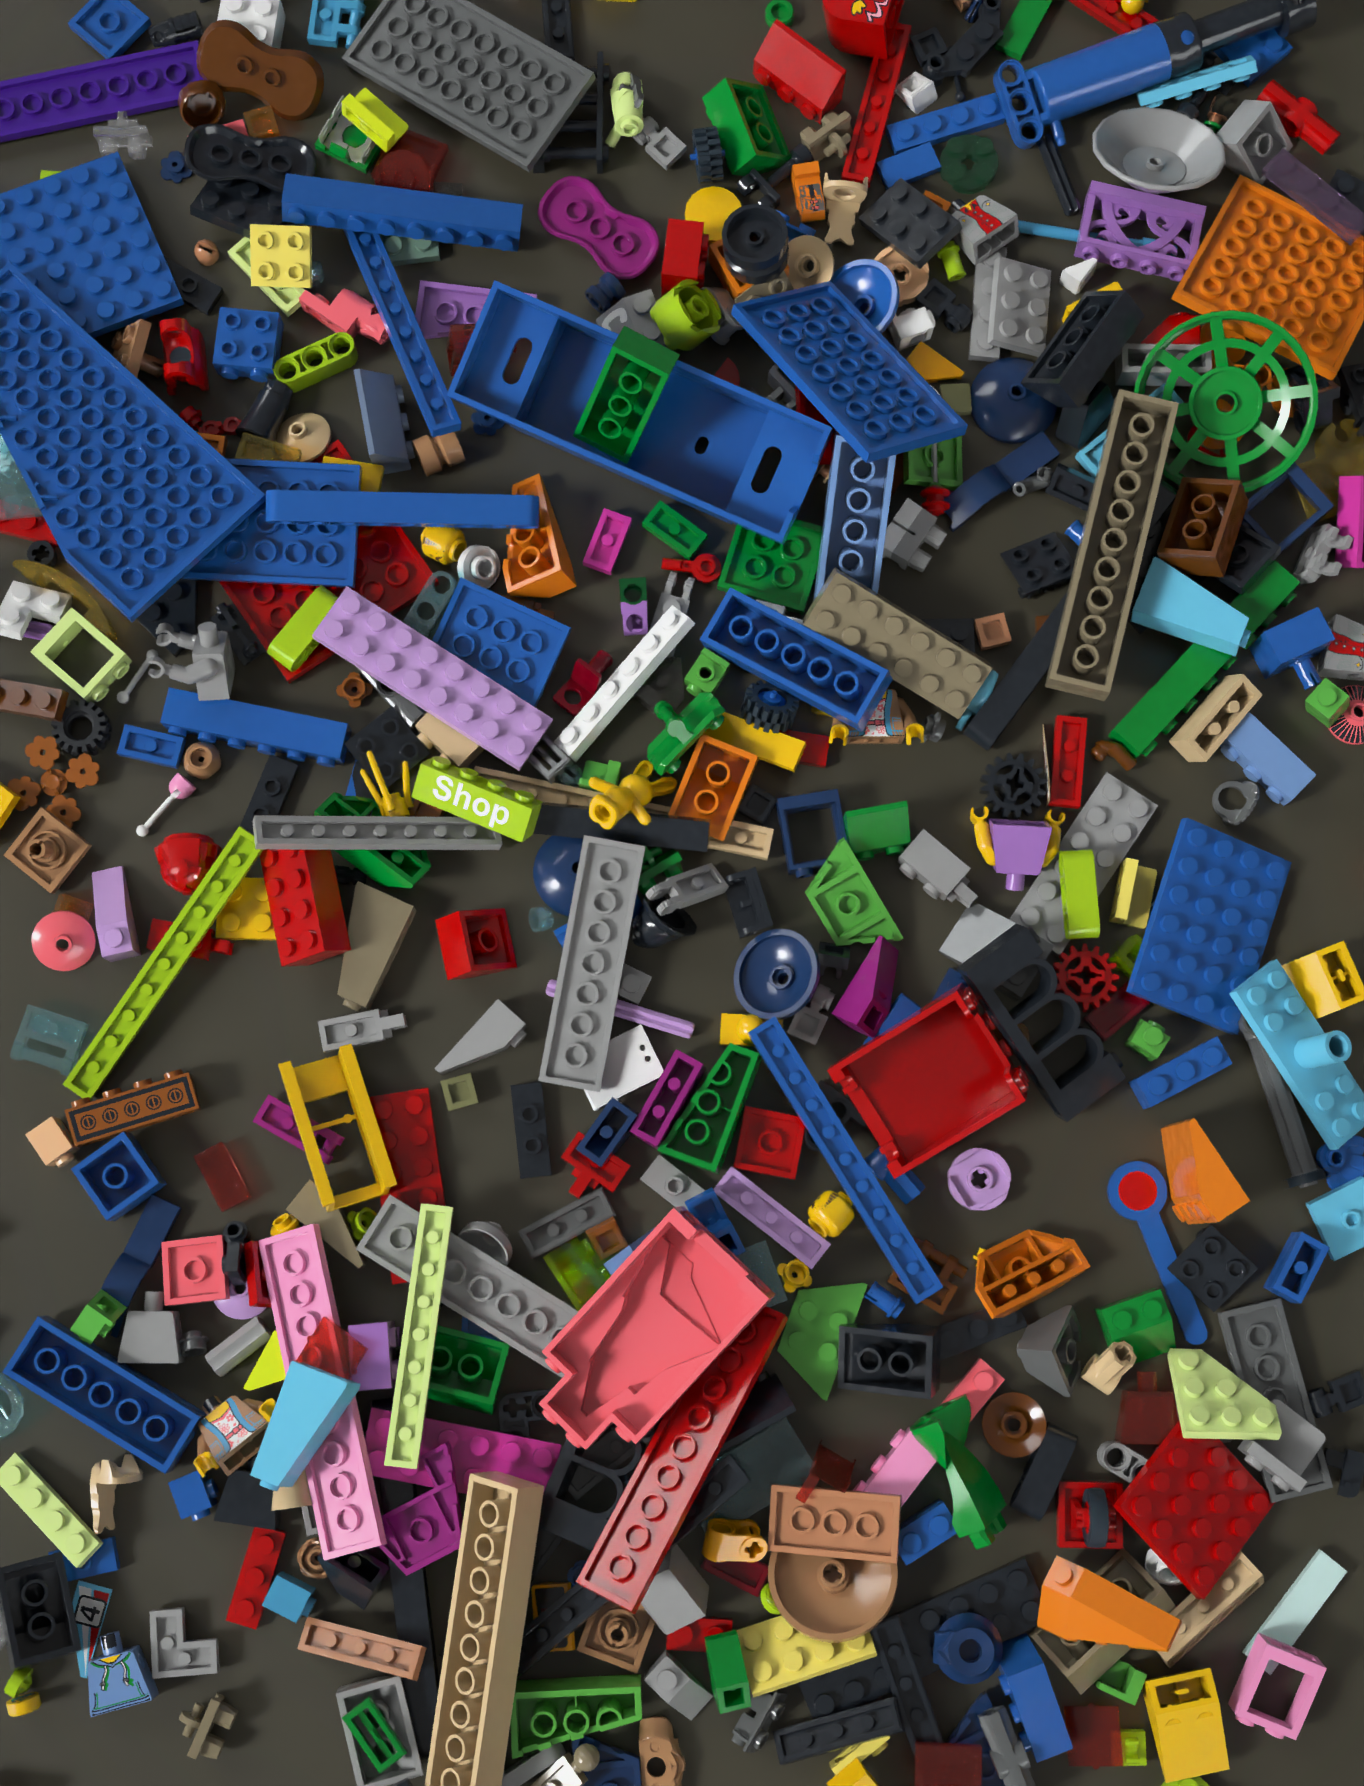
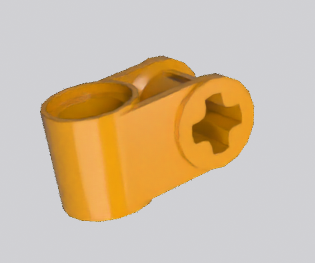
M713 1518L708 1521L702 1547V1554L708 1560L713 1562L742 1561L752 1563L761 1560L766 1555L768 1545L765 1539L760 1536V1528L754 1520Z

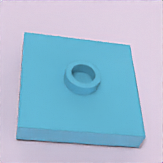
M1359 1176L1305 1203L1323 1243L1330 1247L1328 1254L1331 1260L1336 1261L1364 1247V1177Z

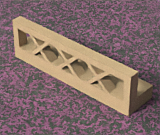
M1241 1550L1204 1600L1196 1599L1191 1593L1169 1613L1182 1621L1169 1651H1157L1169 1668L1265 1583L1263 1574Z

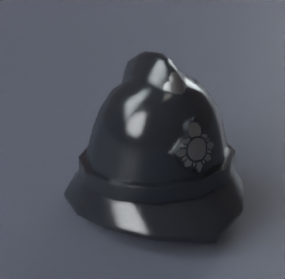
M645 894L644 904L641 906L639 914L633 920L632 939L639 947L657 948L670 941L678 940L682 936L694 935L697 925L683 908H677L670 914L660 916L656 909L667 898L661 897L651 901Z

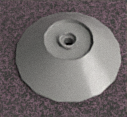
M1139 107L1120 110L1103 119L1092 134L1093 152L1102 166L1130 186L1146 193L1163 194L1199 188L1216 179L1226 163L1224 145L1211 128L1195 118L1190 119L1187 115L1170 109Z

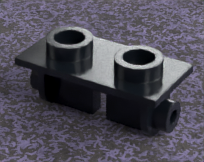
M223 602L215 608L217 614L212 616L211 620L216 624L219 631H226L228 633L231 648L244 666L266 652L234 603L227 605Z

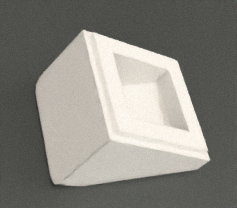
M916 71L898 84L896 88V94L915 114L922 112L938 98L934 82Z
M1091 258L1064 269L1059 283L1075 295L1079 294L1094 275L1097 259Z

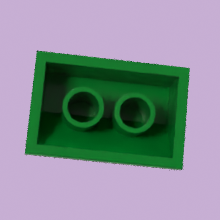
M725 77L702 97L708 118L713 126H717L720 146L722 150H725L726 165L732 175L745 176L753 168L759 174H763L782 167L792 158L763 85Z
M438 1325L428 1399L492 1415L510 1345Z

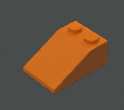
M702 734L698 739L668 815L711 819L710 837L724 842L759 761L758 756Z

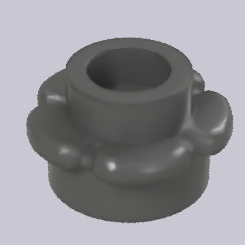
M188 1331L179 1340L182 1356L194 1357L207 1352L206 1342H209V1338L205 1335L202 1336L201 1331Z

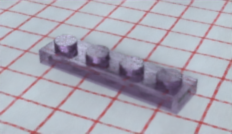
M1284 148L1264 166L1261 174L1350 246L1364 233V213Z

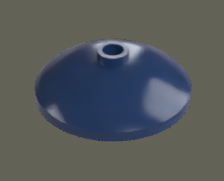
M1003 358L988 364L976 376L970 389L971 415L977 426L989 437L1003 443H1025L1041 431L1045 432L1051 425L1058 406L1021 384V381L1034 365V362L1022 358ZM1017 389L1022 395L1015 396L1012 394V390Z
M551 836L544 842L536 855L533 867L534 883L538 894L547 906L555 912L569 917L577 876L572 869L574 865L579 864L583 839Z
M788 929L769 930L752 939L741 952L734 970V989L741 1005L749 1013L764 1020H769L774 1016L777 1020H782L799 1012L810 1001L818 986L820 963L817 952L805 937ZM789 976L788 981L783 984L784 978Z

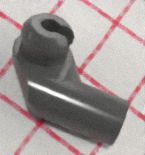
M1039 467L1037 475L1023 479L1013 485L1014 494L1021 497L1049 487L1053 470L1050 467Z

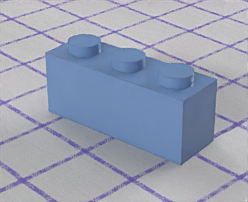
M1250 712L1246 714L1220 745L1221 752L1227 759L1236 761L1244 768L1243 772L1247 778L1261 784L1266 789V795L1273 802L1281 803L1283 806L1292 801L1316 776L1304 762Z

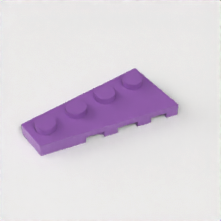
M420 280L415 317L424 338L449 337L451 329L456 326H465L463 330L467 329L468 326L475 327L491 289ZM525 293L538 299L537 294Z

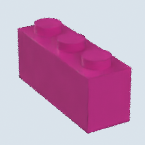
M1363 475L1339 476L1338 535H1350L1353 537L1349 549H1335V562L1341 563V568H1364Z

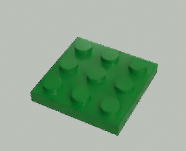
M795 519L785 544L782 545L736 525L717 590L728 592L731 587L754 600L757 599L785 606L787 611L803 615L817 572L822 526Z

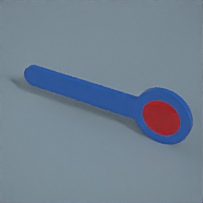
M1142 1161L1125 1163L1119 1166L1109 1178L1107 1185L1109 1202L1120 1216L1137 1221L1185 1340L1190 1344L1200 1345L1207 1339L1208 1332L1193 1294L1167 1269L1177 1256L1159 1214L1167 1199L1166 1181L1160 1171L1149 1163Z

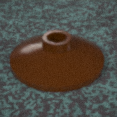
M1018 1392L1004 1393L994 1398L986 1407L982 1418L983 1434L988 1444L1001 1455L1012 1458L1024 1457L1034 1452L1040 1446L1046 1433V1418L1040 1405L1028 1395ZM1011 1419H1018L1020 1421L1021 1427L1018 1431H1011L1009 1429L1008 1422Z

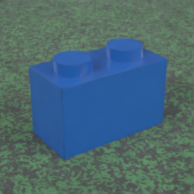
M1291 1232L1263 1288L1290 1303L1301 1304L1330 1247L1303 1232Z
M937 1499L900 1523L899 1556L906 1566L957 1534L952 1525L953 1517L942 1500Z

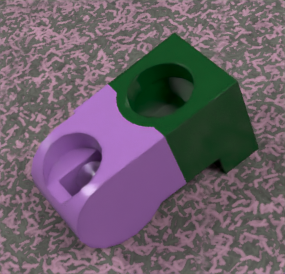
M646 577L619 579L624 636L645 635L648 633Z

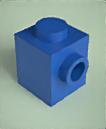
M197 1470L168 1482L181 1520L191 1516L192 1521H196L211 1514L209 1508L218 1504L216 1500L219 1497L217 1485L213 1478H208L207 1473L202 1478Z

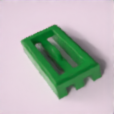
M371 1696L342 1716L343 1721L379 1774L407 1754L408 1750ZM368 1708L397 1750L396 1753L393 1754L364 1709ZM358 1715L386 1756L387 1760L384 1762L381 1761L353 1718Z

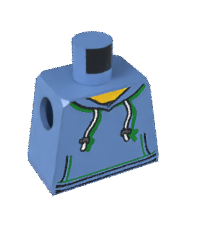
M119 1631L100 1636L103 1655L88 1661L90 1716L94 1717L151 1701L159 1695L141 1647L136 1645L123 1649Z

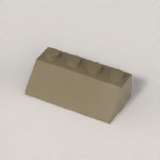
M1124 1548L1120 1549L1095 1573L1167 1613H1170L1176 1607L1166 1591ZM1038 1626L1029 1634L1081 1695L1131 1649L1128 1645L1110 1643L1100 1645L1092 1641L1078 1640V1642L1066 1641Z

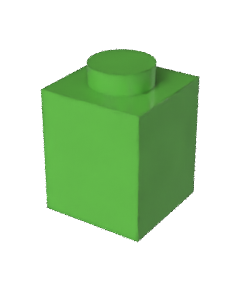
M1327 678L1305 700V710L1328 728L1350 706V696Z

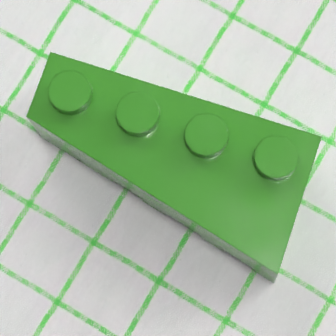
M641 1674L517 1680L510 1723L512 1759L524 1756V1753L537 1749L541 1751L551 1748L552 1745L563 1741L584 1738V1735L599 1730L603 1732L642 1720Z

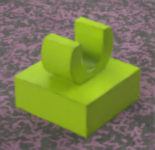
M1110 1729L1112 1764L1114 1766H1147L1145 1731L1143 1729Z

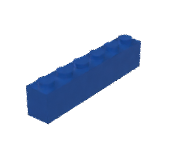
M170 687L160 721L168 730V733L174 736L186 737L187 734L197 735V739L208 743H216V740L226 741L228 746L237 749H245L246 746L256 747L258 752L266 755H275L276 752L286 753L289 759L296 761H305V758L315 759L317 764L325 767H335V764L344 765L348 749L344 743L350 739L352 732L348 723L229 699L199 701L198 693Z

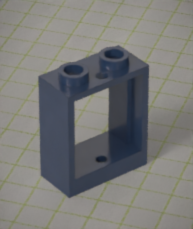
M1295 462L1283 474L1266 484L1248 500L1249 502L1242 521V525L1274 542L1251 517L1249 512L1288 479L1317 512L1278 544L1281 546V553L1334 507L1330 500Z
M838 789L777 798L776 809L788 875L796 874L798 879L814 876V871H819L826 859L795 863L787 815L830 808L836 843L843 837L847 841Z

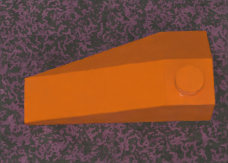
M538 473L514 484L512 495L539 496V528L510 529V534L506 535L508 551L507 559H503L502 569L508 594L510 596L551 598L577 587L571 560L542 476Z
M1056 1556L1042 1584L1037 1626L1066 1641L1078 1642V1640L1092 1641L1100 1645L1110 1643L1128 1645L1129 1648L1168 1652L1182 1624V1621L1086 1568L1059 1556Z

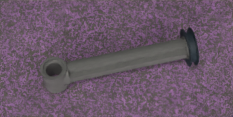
M1241 1013L1240 1020L1238 1021L1240 1029L1238 1034L1248 1042L1292 1174L1291 1178L1285 1180H1287L1289 1188L1296 1186L1304 1188L1318 1184L1317 1180L1327 1178L1324 1172L1326 1168H1316L1290 1088Z

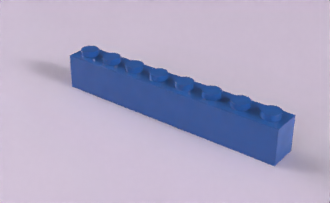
M288 173L285 175L281 201L282 221L518 252L523 204Z

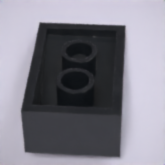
M911 1323L841 1324L839 1326L837 1388L931 1400L940 1389L941 1327Z
M62 1552L0 1567V1609L11 1672L72 1655L82 1650Z

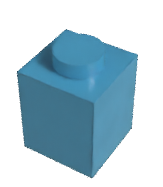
M281 1571L272 1583L262 1606L297 1623L302 1616L308 1618L317 1600L312 1597L316 1588Z

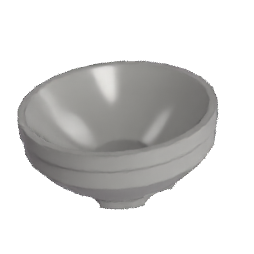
M492 1221L471 1222L458 1234V1237L505 1266L510 1262L513 1254L508 1234L502 1230L499 1224Z

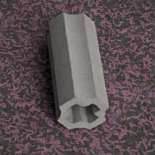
M255 1316L207 1353L205 1358L219 1377H223L266 1344L272 1333L259 1316Z

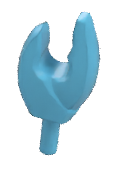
M992 670L955 726L956 729L962 731L970 716L976 715L990 697L999 675L996 671Z

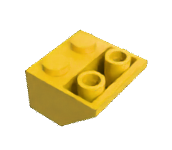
M1344 940L1282 965L1315 1019L1364 1000V985Z

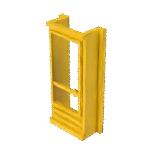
M352 1043L340 1046L338 1055L297 1067H293L291 1061L278 1064L322 1207H326L327 1212H331L388 1194L390 1187L396 1186L397 1182ZM347 1092L354 1112L353 1115L345 1114L343 1118L311 1126L305 1103ZM356 1119L376 1183L333 1196L313 1132L341 1123L349 1124L352 1120Z

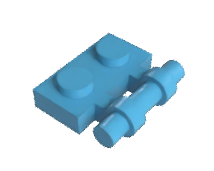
M313 0L307 34L308 44L337 48L338 39L342 37L346 38L345 47L348 49L362 30L360 23L361 18L365 16L366 9L365 4H363L364 0ZM342 13L350 15L349 24L341 23Z

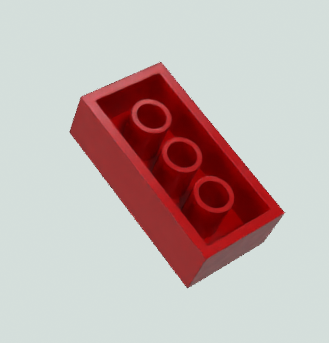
M263 849L259 856L281 967L309 966L350 951L351 946L331 850Z

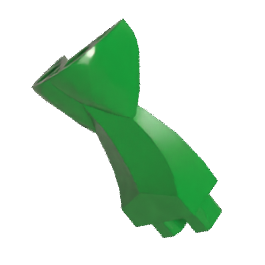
M966 1394L925 1413L911 1426L910 1431L915 1439L945 1469L953 1498L954 1513L952 1525L958 1537L962 1538L968 1535L977 1550L991 1545L995 1541L994 1534L1003 1531L1007 1526L1001 1514L1002 1509L1007 1504L987 1469L964 1446L971 1418L970 1402Z

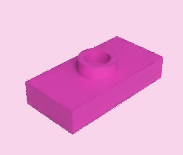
M604 508L583 559V566L611 576L632 524V518Z

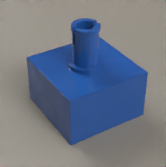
M1316 607L1264 631L1249 647V650L1264 679L1293 667L1304 690L1307 691L1323 681L1310 658L1319 655L1335 640V637L1319 607Z

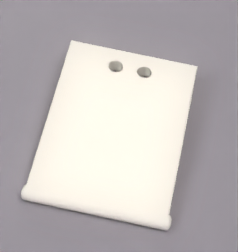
M642 1024L609 1041L600 1092L584 1089L594 1111L606 1105L612 1097L620 1098L660 1078L664 1069Z

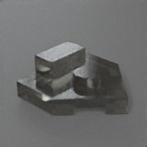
M681 657L665 658L632 697L654 714L655 705L663 700L669 702L673 707V711L676 712L685 701Z

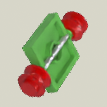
M962 436L903 452L904 484L927 487L920 492V496L926 499V502L920 506L934 516L942 515L944 511L950 508V503L944 501V498L950 495L949 490L955 491L963 484Z

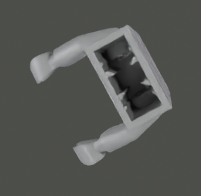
M213 622L200 624L197 635L183 631L177 633L174 632L172 625L168 623L159 624L156 634L160 635L157 636L156 644L167 646L173 642L178 643L177 646L193 650V664L186 667L174 663L169 665L165 664L160 657L153 656L149 658L148 663L157 664L161 669L155 670L150 668L148 671L149 675L152 678H159L164 674L168 675L170 679L186 684L196 683L199 701L230 699L236 667L228 633L226 631H217L216 624Z

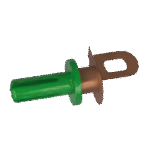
M1209 109L1207 114L1209 121H1204L1203 124L1211 128L1216 134L1223 127L1220 125L1221 121H1227L1228 119L1224 115L1211 112Z

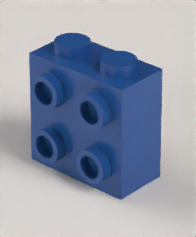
M220 307L212 362L217 374L226 379L248 377L256 382H266L268 379L277 380L273 369L276 361L280 359L284 329L280 313Z

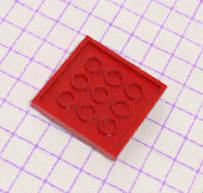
M1179 1420L1113 1507L1194 1597L1204 1600L1275 1502L1270 1503L1268 1493L1220 1439L1183 1438Z

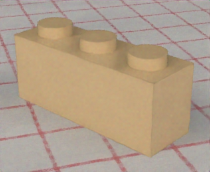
M1244 674L1224 676L1169 740L1170 744L1188 762H1207L1263 694Z

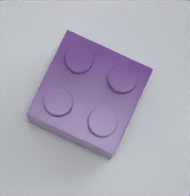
M395 1320L349 1325L352 1381L361 1384L358 1391L395 1387L399 1359L396 1358L395 1347L401 1346L400 1327H395Z

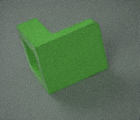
M587 760L582 778L579 779V788L597 791L589 786V779L591 777H598L618 786L622 770L621 762L609 760L607 765Z
M1119 1659L1093 1684L1098 1689L1135 1706L1147 1674L1140 1668Z

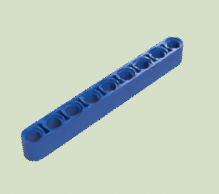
M267 490L266 523L539 528V496Z

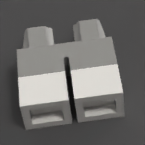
M907 498L886 529L883 558L888 557L892 559L903 570L910 566L915 570L923 572L932 556L921 550L920 547L926 542L938 550L945 540L947 533L935 524L937 518Z

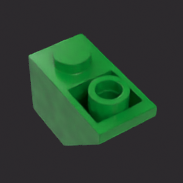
M732 1630L706 1636L705 1645L710 1683L719 1713L723 1714L752 1707L749 1682L737 1631Z

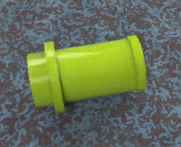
M949 241L937 253L938 258L942 259L948 281L950 282L957 281L966 275L958 254L960 247L955 245L954 241Z

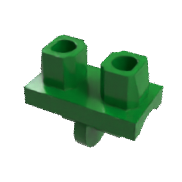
M645 846L642 864L645 862L647 864L641 868L638 890L643 896L651 887L656 885L653 877L663 872L666 878L684 873L680 861L683 859L678 851L672 848L654 859L655 856L662 853L661 848L653 847L648 850Z

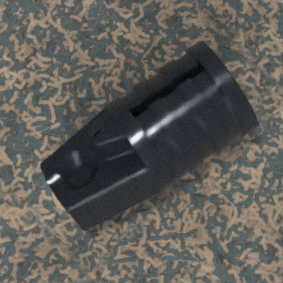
M196 10L191 13H184V15L170 17L149 28V35L154 47L189 42L190 40L201 38L204 33Z

